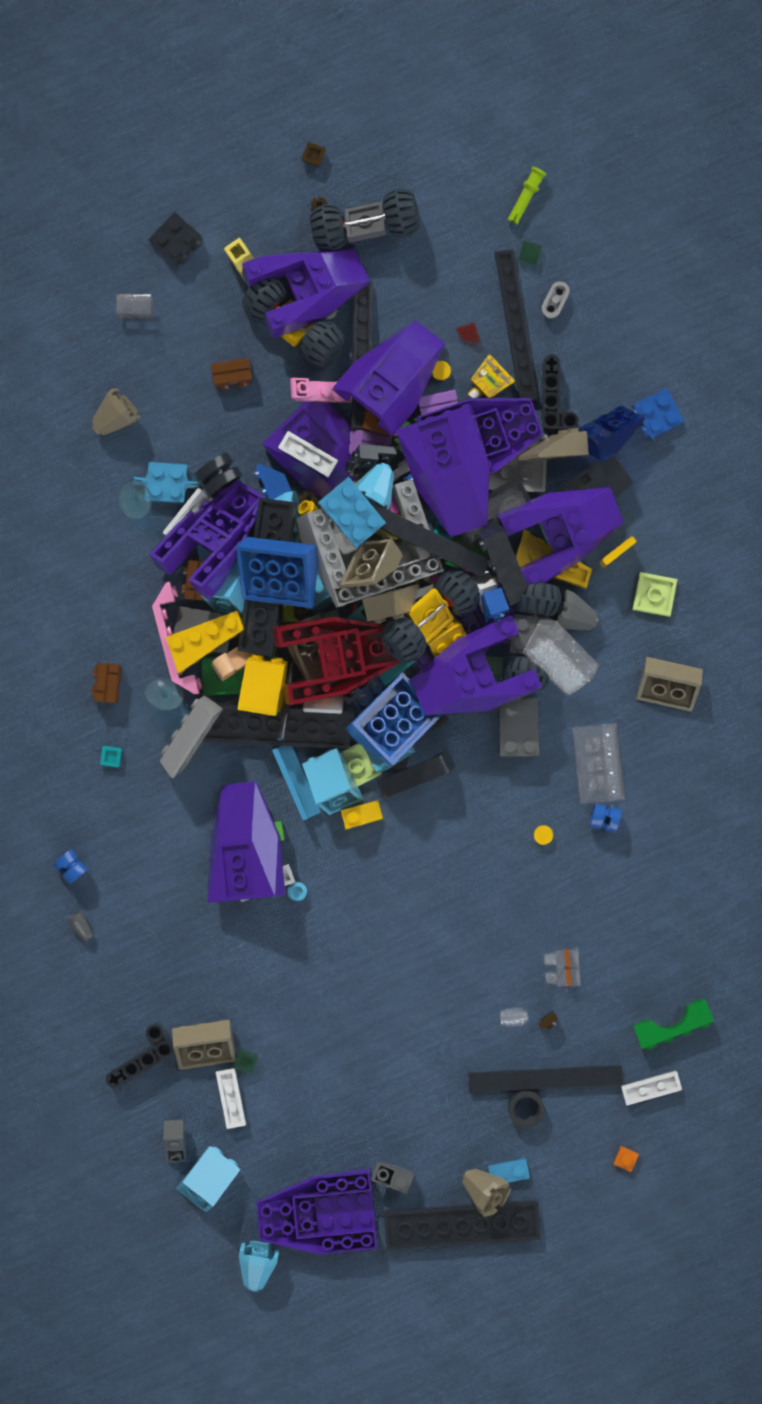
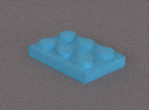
M349 477L318 502L354 548H357L386 523Z

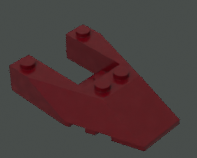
M330 617L272 627L275 647L316 641L323 677L282 685L285 703L294 705L347 694L375 676L399 664V661L389 654L381 642L380 633L385 624Z

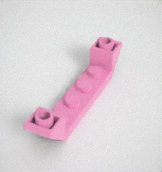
M290 378L291 397L295 401L351 403V397L346 401L332 390L337 382L309 381V378Z
M167 582L152 608L169 673L173 682L198 695L200 694V689H202L200 678L196 679V675L180 678L183 672L178 674L166 640L167 636L173 634L171 627L166 625L165 620L168 619L166 608H162V605L176 602L175 597H178L176 586H172L170 582Z

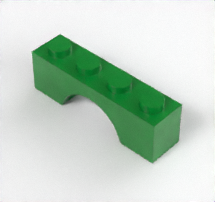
M701 998L685 1004L684 1016L676 1025L662 1027L655 1024L649 1018L633 1024L632 1027L640 1047L650 1050L657 1047L656 1044L659 1042L668 1043L675 1040L674 1037L677 1035H689L693 1033V1029L698 1027L705 1029L711 1026L710 1023L714 1022L706 999Z

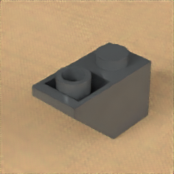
M183 1120L164 1121L163 1141L167 1163L187 1162Z
M377 1162L371 1180L407 1194L414 1174L412 1171L397 1165Z

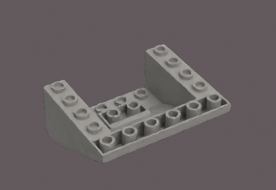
M410 479L393 485L392 496L399 510L398 515L429 530L413 480ZM323 509L302 515L294 521L302 543L317 546V571L336 608L443 571L439 557L403 540L401 544H398V547L402 549L401 553L403 556L395 571L374 585L342 588L340 584L357 548L353 547Z

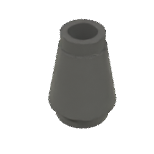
M81 911L67 919L69 921L68 925L83 941L93 936L86 916Z

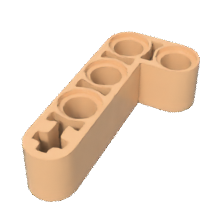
M236 647L229 653H224L212 661L211 666L221 681H224L244 668L246 660L254 653L238 651V647Z

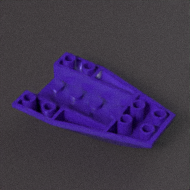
M415 320L356 360L334 385L332 390L344 400L348 401L352 397L380 419L378 426L393 437L396 434L395 430L400 429L416 410L445 343Z

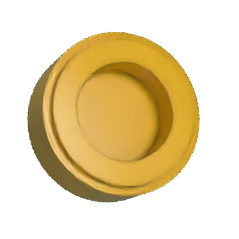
M438 361L432 375L436 380L444 381L449 378L451 368L448 363Z
M538 826L534 831V839L537 843L546 845L553 839V832L548 826Z

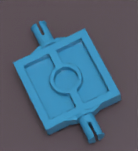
M149 462L146 478L134 477V485H145L146 501L184 504L188 488L198 489L200 484L197 481H188V466L184 464Z

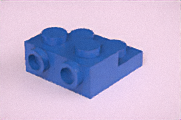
M667 388L632 406V414L636 421H640L642 425L640 429L644 437H648L649 440L684 423Z

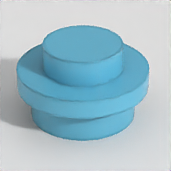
M295 882L288 887V896L292 900L301 901L305 898L307 889L303 883Z

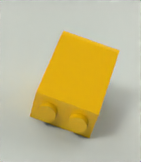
M260 654L249 656L246 660L238 710L276 716L283 703L284 692L282 685L286 681L288 662L283 661L279 657L264 658Z

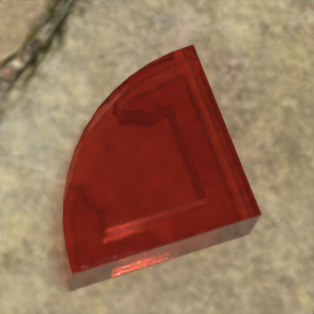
M475 323L456 328L457 333L462 339L472 343L480 342Z

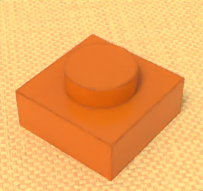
M620 1146L613 1164L632 1172L639 1154Z

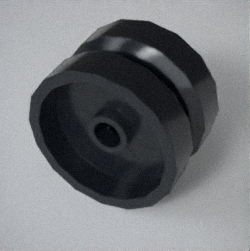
M228 452L212 459L193 475L198 484L207 483L203 491L208 499L218 495L219 492L243 476L238 467L229 468L233 460Z

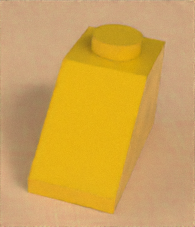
M378 800L341 810L346 829L383 819Z

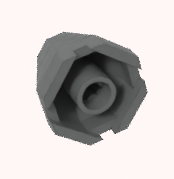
M562 589L561 606L556 615L549 617V619H554L553 627L574 630H591V628H595L598 623L597 612L574 592Z

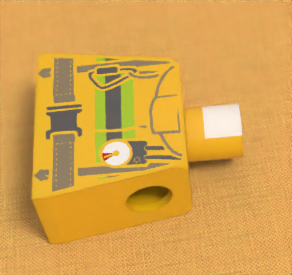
M489 354L471 378L470 382L475 387L468 393V396L470 398H480L483 395L485 398H494L512 386L515 380Z

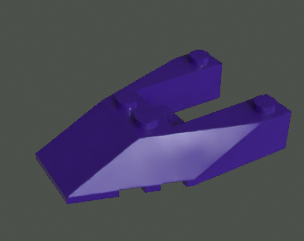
M355 249L291 252L261 256L242 263V276L248 288L264 279L285 277L296 300L293 303L265 313V325L272 339L326 319L331 312L341 307L351 296L353 297L370 283Z
M236 481L219 492V496L212 501L202 503V507L195 514L188 512L149 554L157 568L171 575L198 545L211 552L212 554L188 579L194 590L208 600L222 587L237 557L236 546L247 537L257 517L259 497L265 498V496L240 481Z
M610 487L549 492L497 515L499 523L507 536L540 522L542 524L553 553L520 566L527 586L531 582L544 583L579 563L624 523Z
M512 615L456 640L410 679L425 715L486 712L541 689L542 686L535 669L496 684L483 653L485 649L518 636L519 631Z

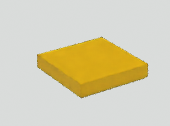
M631 536L599 561V564L604 568L637 541Z

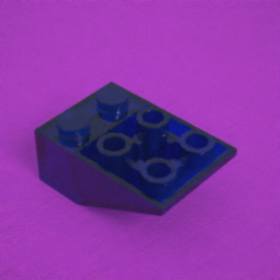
M622 405L615 407L614 410L607 414L600 415L591 422L585 423L579 428V432L587 431L588 453L600 461H604L621 450L645 420V417Z

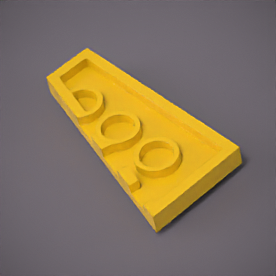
M524 529L516 554L519 566L553 553L550 545ZM579 562L552 579L586 589L592 569Z
M239 611L166 637L178 674L245 630Z

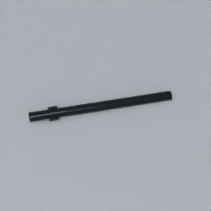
M291 654L289 655L285 684L293 683L296 663ZM284 696L277 737L279 741H285L290 705L285 703Z

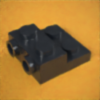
M176 212L149 238V241L176 267L179 264L183 265L189 258L188 254L192 250L196 251L202 245L201 241L203 240L202 236Z
M359 444L355 451L352 452L350 459L346 461L345 470L348 472V476L362 478L376 464L385 463L389 465L396 456V447Z
M377 675L365 684L344 694L343 697L356 718L386 687L379 675Z

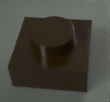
M308 142L302 162L320 168L326 148Z
M552 1010L541 1018L538 1024L543 1030L545 1028L549 1030L557 1024L556 1020L558 1017Z

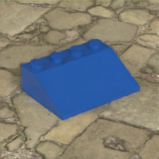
M246 537L236 546L243 599L306 608L314 607L318 570L316 545Z
M401 673L345 729L359 744L392 767L443 714L425 715L411 681L404 673Z

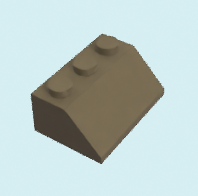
M646 657L636 699L692 712L702 684L703 669Z
M230 1020L172 1028L173 1048L179 1070L236 1062Z

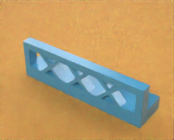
M280 746L273 749L274 756L302 820L321 813L319 806L315 803L311 788L293 747Z

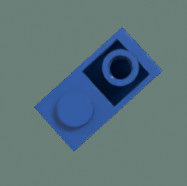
M261 464L256 465L257 470L254 472L258 482L262 481L265 486L262 489L265 498L275 499L286 492H291L285 474Z
M502 588L482 594L481 604L485 623L489 624L503 619L509 607Z

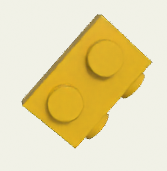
M454 618L453 621L427 642L434 659L456 640L466 636L462 624Z

